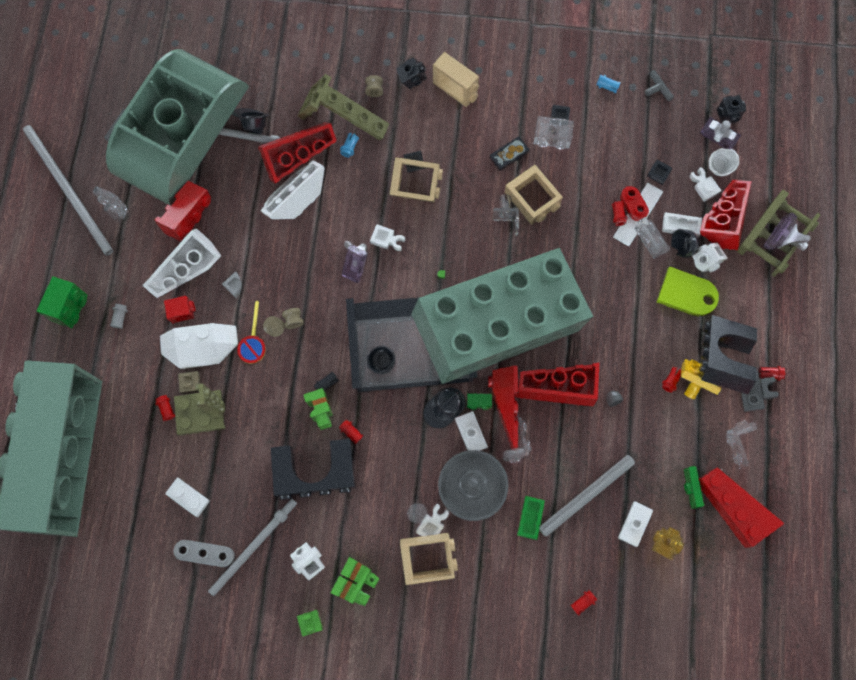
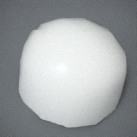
M720 148L711 154L708 160L709 169L717 176H728L737 169L739 156L733 149Z

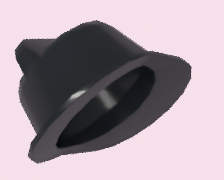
M237 108L231 115L240 119L244 130L254 134H262L263 128L266 127V117L270 114L249 108Z
M448 387L440 390L424 408V419L427 424L433 428L440 429L452 423L465 408L466 401L464 395L457 388Z

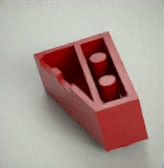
M187 181L175 195V202L165 207V214L161 218L157 216L154 220L164 234L180 242L190 233L194 225L200 221L201 213L204 208L209 206L211 196L207 189L190 181Z

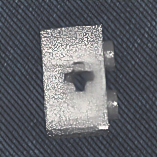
M538 116L533 144L541 147L552 146L557 149H569L574 121Z

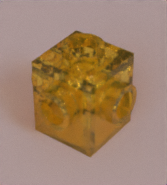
M670 526L668 530L662 528L661 531L657 530L654 535L653 541L655 544L652 550L673 560L676 553H681L685 545L682 542L684 538L679 536L680 532ZM668 539L671 540V544L669 546L666 543Z

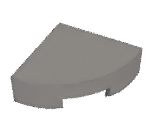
M236 271L222 284L235 298L239 296L242 289V281Z

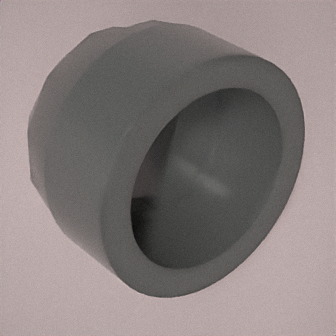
M610 391L607 394L606 401L609 407H614L620 404L623 398L618 391Z

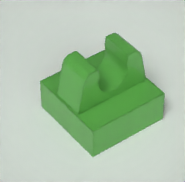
M318 609L297 616L302 637L323 630Z

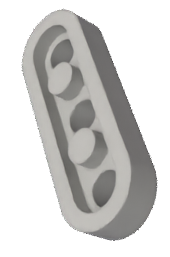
M181 540L174 547L175 557L182 561L228 567L235 559L234 551L226 546ZM183 546L187 548L185 554L181 553V548ZM202 550H206L205 557L200 555ZM225 553L226 559L222 561L220 555Z

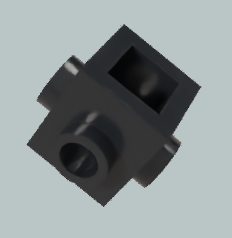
M414 57L406 60L404 64L396 68L401 83L409 89L420 85L422 81L427 79L425 65Z
M729 95L722 99L716 111L722 123L724 121L736 123L742 119L746 112V104L740 95L733 97Z

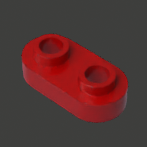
M633 186L625 187L620 194V200L624 203L625 209L634 221H643L649 213L647 204L637 188Z

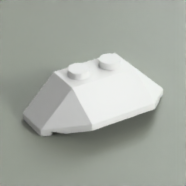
M313 160L309 165L296 171L269 196L261 212L271 219H295L321 194L324 166Z
M215 323L174 328L160 336L161 354L180 369L219 364L238 345L237 328L233 325Z

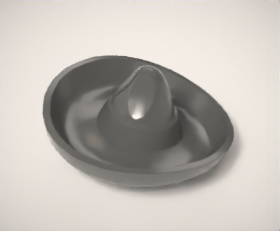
M477 450L464 451L449 459L442 468L438 480L439 495L445 507L455 516L468 521L487 519L498 512L506 500L508 493L507 474L501 463L492 455Z

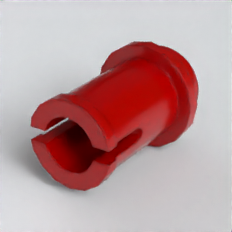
M616 201L611 205L614 214L613 223L616 226H623L628 220V217L625 216L624 203L622 201Z
M777 366V368L759 367L758 373H761V375H758L759 379L774 377L777 381L785 378V368H781V366Z
M672 367L667 379L662 382V388L669 393L677 389L676 385L681 378V369L676 374L677 367Z
M167 395L156 398L155 405L159 407L163 421L175 418L169 403L171 401Z
M345 420L339 426L340 433H344L354 445L364 436L352 425V421Z
M590 590L584 591V595L570 605L578 616L592 604L595 605L597 598Z

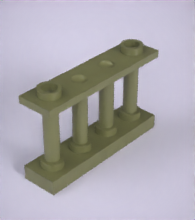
M782 190L776 196L737 250L741 255L747 250L749 252L753 251L776 267L771 274L773 277L779 272L782 274L789 266L787 261L797 249L793 245L791 247L785 245L779 248L786 253L782 260L779 261L756 245L755 239L757 237H763L776 247L781 243V240L766 231L767 228L765 226L767 223H772L787 232L791 228V226L777 218L775 214L777 209L780 211L782 209L806 225L801 232L804 235H807L809 231L812 232L819 224L817 220L820 217V214L817 213L812 219H809L788 205L785 198L789 193L785 190Z

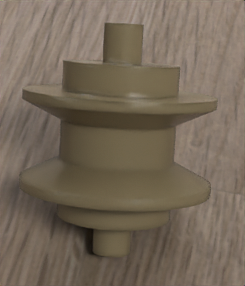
M275 316L268 317L263 324L264 331L273 337L280 336L285 328L284 322Z

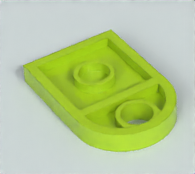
M669 267L656 302L700 317L708 315L716 308L719 294L716 287L710 281ZM705 296L710 297L712 305L705 304L703 298Z

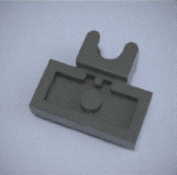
M756 370V382L749 394L740 392L744 412L764 410V400L778 397V392H771L767 389L768 385H772L775 382L774 377L759 380L758 371Z

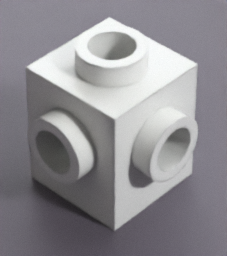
M712 243L708 246L705 244L697 249L698 253L692 256L697 269L701 270V272L710 271V273L720 268L719 264L728 259L718 243Z
M307 542L290 555L294 561L292 566L298 574L302 573L308 580L325 568L320 560L321 553L315 546L311 548Z

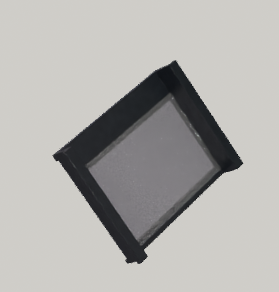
M353 298L346 299L352 389H357L358 392L473 382V378H477V371L442 384L411 315L418 298L355 303ZM379 345L392 349L396 358L394 369L384 375L375 374L367 367V355L373 348Z

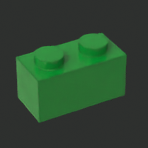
M467 394V408H470V410H477V408L489 410L492 407V394Z

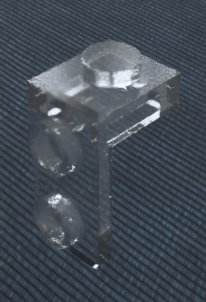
M521 416L516 418L518 420V435L521 448L503 452L504 462L509 461V464L521 462V459L527 458L529 452H531L530 441L525 438L527 425L525 421H522Z
M747 420L736 423L735 428L726 431L727 442L734 451L733 459L740 469L750 464L739 436L757 430L755 422L748 424Z

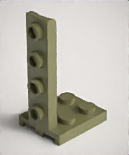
M324 74L311 87L297 117L302 120L307 116L311 117L313 112H316L320 105H323L376 139H383L389 123L328 86L332 77Z
M201 383L195 385L199 393L174 396L177 435L225 429L223 416L225 404L222 401L221 390L211 391Z

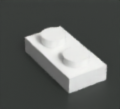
M178 477L165 493L196 517H199L210 502V500Z

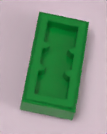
M696 466L683 469L686 480L684 489L685 493L689 495L691 509L703 507L704 502Z
M525 496L517 536L537 540L545 500Z

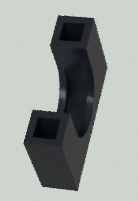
M712 315L709 322H705L702 330L705 334L701 345H704L700 354V358H703L699 367V371L702 372L701 380L749 394L756 382V367L728 358L721 352L720 348H730L750 354L757 342V328Z
M351 440L330 441L331 469L324 479L316 483L303 482L298 478L294 467L293 448L290 445L271 447L274 496L279 497L280 500L292 499L293 495L307 498L312 497L311 493H319L320 496L331 495V491L339 490V493L351 492V489L356 488Z

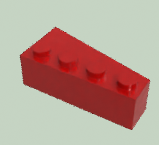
M324 122L260 145L258 148L270 181L277 183L281 178L293 172L294 169L309 161L310 158L319 154L337 140L331 123Z
M600 362L593 363L592 365L583 366L582 364L567 368L556 367V369L522 371L518 377L516 398L594 407L598 400Z

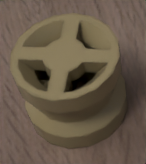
M376 75L366 77V95L370 97L381 96L383 94V88L381 87L383 85L382 77Z
M291 308L282 312V317L286 321L284 324L286 329H295L304 324L303 319L300 318L301 310L299 308Z

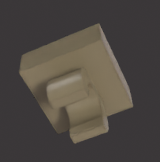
M198 371L178 374L181 394L198 392L195 388L196 384H200Z

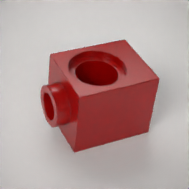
M187 296L164 301L167 319L172 324L194 319L193 312H196L195 304Z

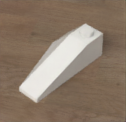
M196 228L190 231L143 286L158 298L209 270L221 255L212 242Z

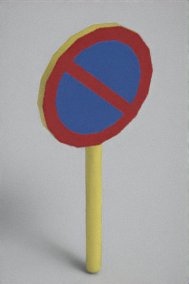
M259 301L255 302L252 335L243 338L237 347L240 359L249 364L259 362L266 352L263 340L255 336Z

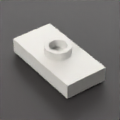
M665 212L662 232L674 234L677 229H688L695 232L699 238L701 235L702 218Z
M473 411L455 418L467 451H482L488 448Z
M634 501L618 539L638 547L653 510Z

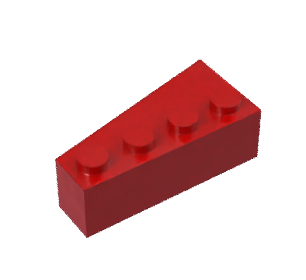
M718 467L708 471L699 478L701 490L744 548L754 547L785 524Z

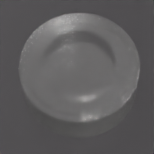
M420 503L411 505L407 512L409 520L412 523L420 524L427 514V509Z

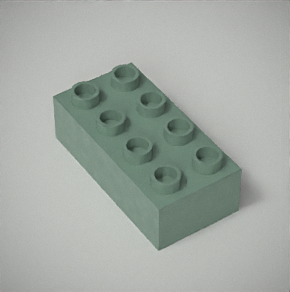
M560 248L420 297L411 314L442 384L576 333L593 318Z
M25 361L23 372H18L14 378L13 391L18 396L16 412H11L7 417L5 428L7 436L11 437L8 453H4L0 458V478H3L0 494V530L30 534L78 536L102 381L75 364Z

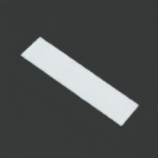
M649 183L646 184L641 192V196L649 208L648 215L663 193L662 190ZM627 214V223L618 228L613 238L630 246L647 217L643 221H634Z

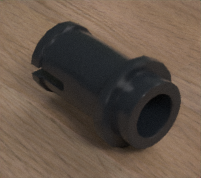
M331 371L330 374L319 382L315 381L316 384L313 386L316 390L323 388L326 393V390L339 382V379Z

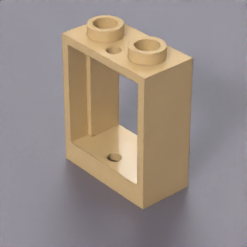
M444 52L433 64V84L465 107L477 99L479 76Z
M395 157L390 195L435 203V198H439L440 188L437 187L438 180H442L443 169H440V164ZM403 165L434 169L430 196L400 191Z
M533 165L516 177L505 187L506 195L531 225L535 222L540 223L546 218V214L551 211L553 213L561 207L560 204L563 197L536 165ZM536 179L552 200L534 212L518 191Z
M449 533L400 539L406 585L455 578L454 571H458L457 561L452 559L451 551H455L454 539L449 538ZM445 542L448 568L413 573L409 546Z

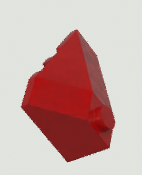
M510 366L492 370L491 376H488V388H492V396L512 451H516L518 449V420H516L518 403L515 401V397H517L518 366Z

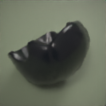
M677 229L672 236L671 247L678 251L676 253L677 256L690 258L697 252L699 240L695 232L688 229Z
M379 345L373 348L367 355V367L375 374L384 375L394 369L396 363L395 353L389 347Z

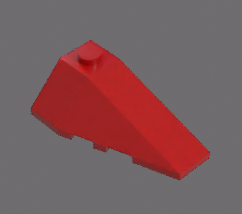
M732 180L723 191L722 197L713 204L711 211L703 217L700 234L710 242L718 243L722 249H739L752 181Z

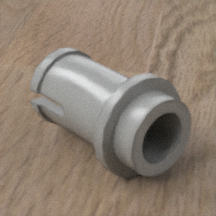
M115 304V307H112L114 312L110 324L111 327L123 328L125 313L128 312L127 306Z

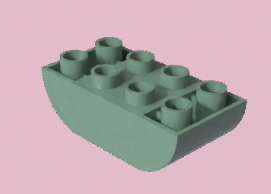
M182 49L168 52L155 64L112 130L106 150V163L110 173L160 201L172 205L176 200L175 195L190 180L249 88L248 84Z

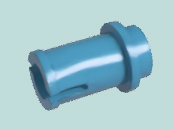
M604 74V76L600 75L596 85L599 88L602 87L616 93L620 82L607 78Z
M348 134L344 145L340 148L341 155L349 158L354 154L353 150L359 140L357 135Z

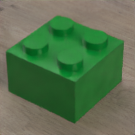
M52 276L37 312L51 322L72 329L79 320L81 308L87 302V294L74 283Z

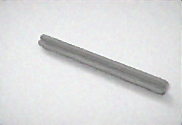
M626 455L544 522L539 528L540 532L545 537L548 536L635 464L634 460L629 455Z

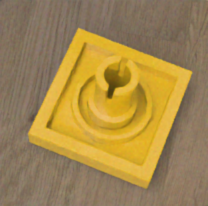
M685 359L681 368V377L691 383L684 394L691 399H696L700 389L704 388L718 395L721 386L701 380L700 363L692 359L690 361Z

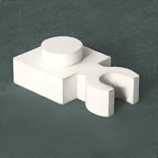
M699 168L697 171L700 176H696L694 172L690 174V179L697 183L694 188L704 202L721 192V189L711 176L705 177L703 168Z
M376 225L370 243L385 249L392 245L395 250L401 251L402 246L396 243L398 241L405 242V237L402 235L393 236L394 230Z
M436 504L433 508V516L431 517L426 514L416 533L421 536L440 534L444 527V524L440 521L448 517V510H445L440 515L437 513L440 506Z

